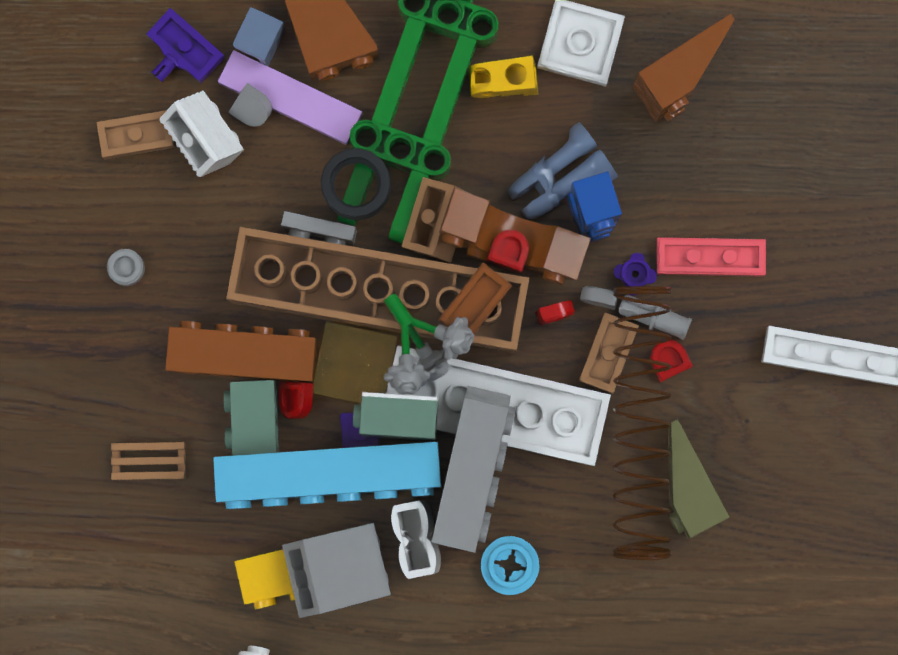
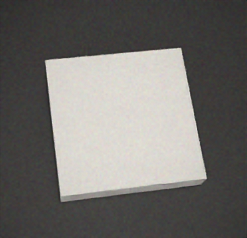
M555 0L537 68L606 87L625 16L567 0Z

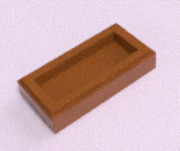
M482 263L437 322L449 327L457 317H467L468 327L475 334L512 285L486 264Z

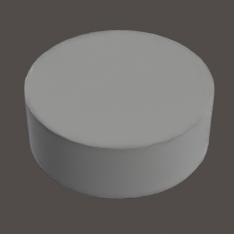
M120 249L114 252L107 262V272L110 278L119 285H134L144 275V261L133 250Z

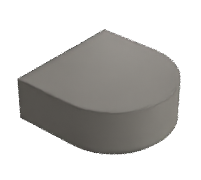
M247 83L228 113L246 125L257 127L264 124L272 112V105L266 95Z
M593 286L582 287L580 301L612 310H615L618 298L614 297V291Z

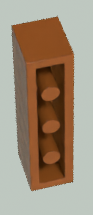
M179 321V327H169L165 370L170 373L314 383L318 340L314 337H309L310 331L288 329L287 336L274 335V328L253 326L251 333L237 332V325L216 324L215 330L201 329V323Z

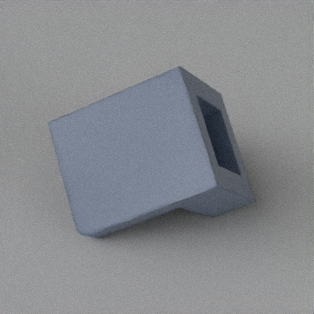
M250 7L236 35L233 46L259 59L260 63L269 66L286 31L284 23Z

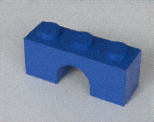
M609 171L572 182V193H568L567 202L577 233L591 238L590 242L609 237L610 232L613 231L622 215Z

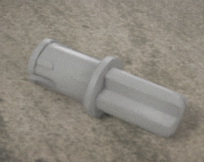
M625 295V296H624V297L639 299V298L633 297V296H631V295ZM622 300L619 314L630 317L666 309L659 306ZM672 311L657 316L633 319L648 325L651 331L655 328L679 337L681 340L685 339L692 322L691 318H686Z

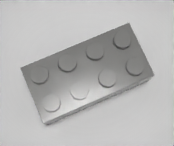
M468 386L431 543L474 553L476 552L478 542L485 543L491 513L485 512L486 506L494 507L500 478L493 477L494 470L502 472L508 445L507 442H502L501 439L503 434L510 436L516 407L509 406L510 395Z

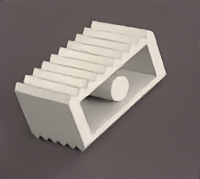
M203 90L200 93L197 92L177 100L160 117V123L164 124V129L168 130V135L172 136V141H176V146L180 147V152L184 153L185 159H188L189 164L197 172L198 177L230 165L244 150L237 134L230 130L221 117L217 105L210 101Z

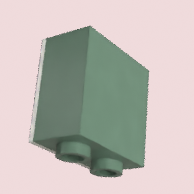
M362 392L361 404H354L353 426L360 428L359 434L362 437L436 441L438 397Z

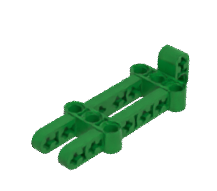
M398 0L400 17L406 22L374 115L372 120L358 121L350 130L349 137L353 149L360 148L371 151L382 159L386 166L410 174L388 240L403 244L423 177L439 181L444 179L450 171L451 157L448 150L442 146L476 47H489L497 38L499 23L496 15L486 8L474 5V0H421L424 6L418 12H410L404 7L408 0ZM444 10H452L456 12L458 18L451 24H445L440 21L438 16ZM484 21L490 24L492 30L489 34L481 36L476 34L472 27L475 23ZM428 30L457 40L426 131L423 138L394 129L392 124L425 31ZM364 131H371L377 136L375 143L369 147H362L356 142L358 135ZM397 143H405L411 148V151L407 157L397 159L390 153L391 148ZM436 154L444 159L445 164L440 170L433 171L425 166L426 158ZM356 163L343 199L344 203L352 206L364 205L375 174L373 170L366 165ZM339 215L337 218V222L350 226H356L358 220H349Z

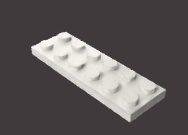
M397 345L393 366L399 365L402 346ZM410 348V355L414 357V364L417 365L420 357L415 349ZM452 358L447 361L449 368L445 375L435 381L426 380V384L421 386L416 393L399 394L388 383L386 394L438 397L436 430L452 434L457 432L468 386L510 395L509 406L516 407L511 434L510 436L503 434L502 442H507L508 447L590 466H595L611 396L606 393Z

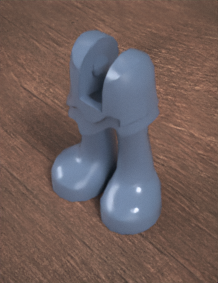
M577 122L570 128L569 140L562 148L547 160H545L544 155L538 163L535 162L508 189L507 193L511 200L521 197L534 187L540 194L537 199L531 201L521 210V214L526 220L539 218L553 210L554 207L559 206L560 201L568 193L572 192L571 185L574 181L609 171L612 181L618 177L604 153L599 149L591 154L583 163L555 182L556 173L574 160L597 148L596 142L580 122Z

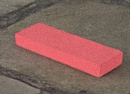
M657 238L656 273L657 275L764 277L766 275V239Z

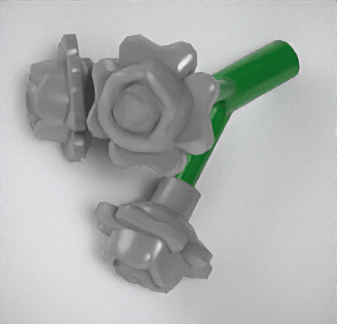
M396 293L391 294L384 300V303L401 326L402 355L399 356V365L389 367L388 373L384 374V380L388 381L390 386L395 388L399 394L416 393L421 386L426 384V380L435 381L448 372V360L451 358L456 359L459 354H465L470 350V346L474 342V334L468 327L467 317H457L449 327L441 324L434 326L413 318ZM414 326L433 333L435 338L442 340L443 350H432L428 342L424 343ZM409 335L416 344L415 351L420 357L417 365L414 364V357L410 355Z

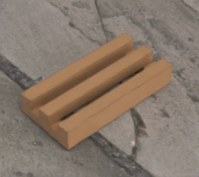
M186 442L111 443V480L186 479ZM178 450V457L121 458V451ZM178 464V471L121 472V465Z

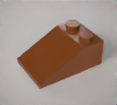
M729 14L638 72L632 88L655 122L660 121L664 117L669 122L685 111L684 107L689 104V97L735 20L732 14Z

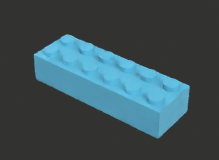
M438 442L213 457L216 502L225 503L226 509L252 508L251 501L263 500V507L287 506L288 498H300V504L325 503L324 496L337 495V502L360 501L361 493L373 492L375 499L398 498L397 491L411 490L412 497L433 496L434 488H441Z

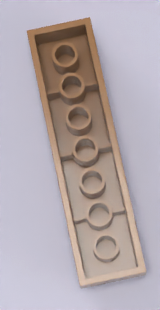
M240 227L226 299L230 303L401 333V326L384 303L388 296L396 293L413 318L438 326L440 323L437 320L478 269ZM496 272L508 281L512 287L474 334V342H472L471 346L516 353L529 277ZM414 326L420 337L437 339L433 333Z

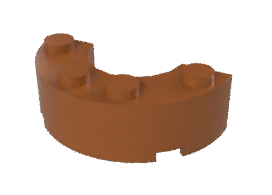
M456 188L453 189L439 231L442 235L441 242L457 248L464 247L468 249L466 253L468 257L487 262L486 258L493 239L505 230H516L525 236L529 244V252L523 269L543 274L542 278L544 280L563 285L565 279L577 280L591 238L559 226H550L522 219L497 209L489 203V200ZM499 266V267H500L501 269H503V270H506V271H509V272H512V273H516V274H520L519 272H516V271H513V270H511V269H508V268Z

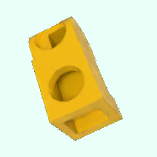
M533 56L484 62L469 66L471 97L489 98L499 95H538L536 63Z

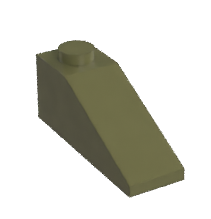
M677 419L670 422L671 426L668 427V451L671 452L668 456L669 480L671 481L669 484V505L673 511L668 517L678 535L684 532L686 538H691L730 517Z

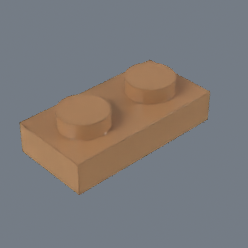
M167 110L96 122L102 158L106 160L175 148L172 136L168 135V130L164 129L163 123H160V117Z
M604 313L579 382L613 394L616 388L613 380L621 375L626 359L616 356L613 351L619 347L632 345L636 332L616 327L613 322L621 318ZM628 321L617 323L633 328L639 327V325ZM630 349L618 351L617 353L628 356Z

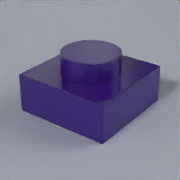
M353 413L340 414L343 448L380 446L379 438L362 437L359 434L360 428L353 426Z

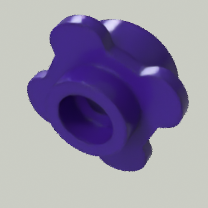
M633 253L630 260L623 265L618 264L613 272L615 278L621 279L625 286H645L646 284H653L657 279L656 271L650 269L649 265L645 262L644 255L641 253ZM637 271L638 277H633L632 272Z

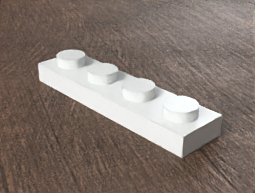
M774 326L767 327L761 363L898 387V348Z

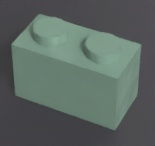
M274 380L230 382V391H224L225 413L231 412V427H225L226 449H232V456L279 453L277 382Z

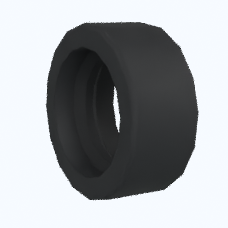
M360 148L345 149L334 155L325 165L321 177L322 194L329 208L340 217L353 221L369 219L378 214L388 202L391 192L389 171L383 160L373 152ZM355 163L366 165L373 170L378 182L375 196L371 201L359 206L346 204L339 199L334 185L339 171L343 167Z

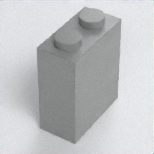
M374 523L282 545L299 618L391 595L388 585V574L384 568L380 551V540L376 534Z

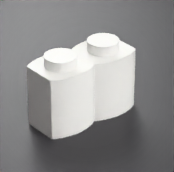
M425 500L394 505L391 522L394 533L401 542L399 562L405 576L411 579L439 572L441 554L438 545L431 543L434 520L429 505Z

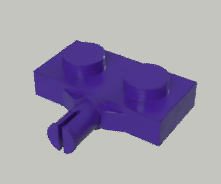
M171 8L146 34L148 38L161 48L165 56L156 68L151 71L161 82L177 67L187 71L199 83H202L225 58L216 47Z

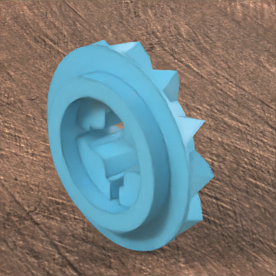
M505 536L496 539L488 545L481 559V572L486 583L496 592L505 595H516L529 589L535 582L539 573V558L532 545L524 539L515 536ZM512 549H514L515 562L521 564L522 567H526V570L513 571L507 582L505 581L506 575H504L505 569L499 567V564H495L494 561L507 560L508 556L511 555Z

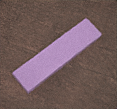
M233 50L218 80L219 85L238 94L241 93L247 83L267 96L273 111L344 145H348L350 130L354 124L360 121L363 115L362 111Z

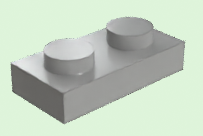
M284 211L281 223L283 230L289 231L288 235L307 239L313 236L324 239V242L341 245H354L357 234L355 226Z

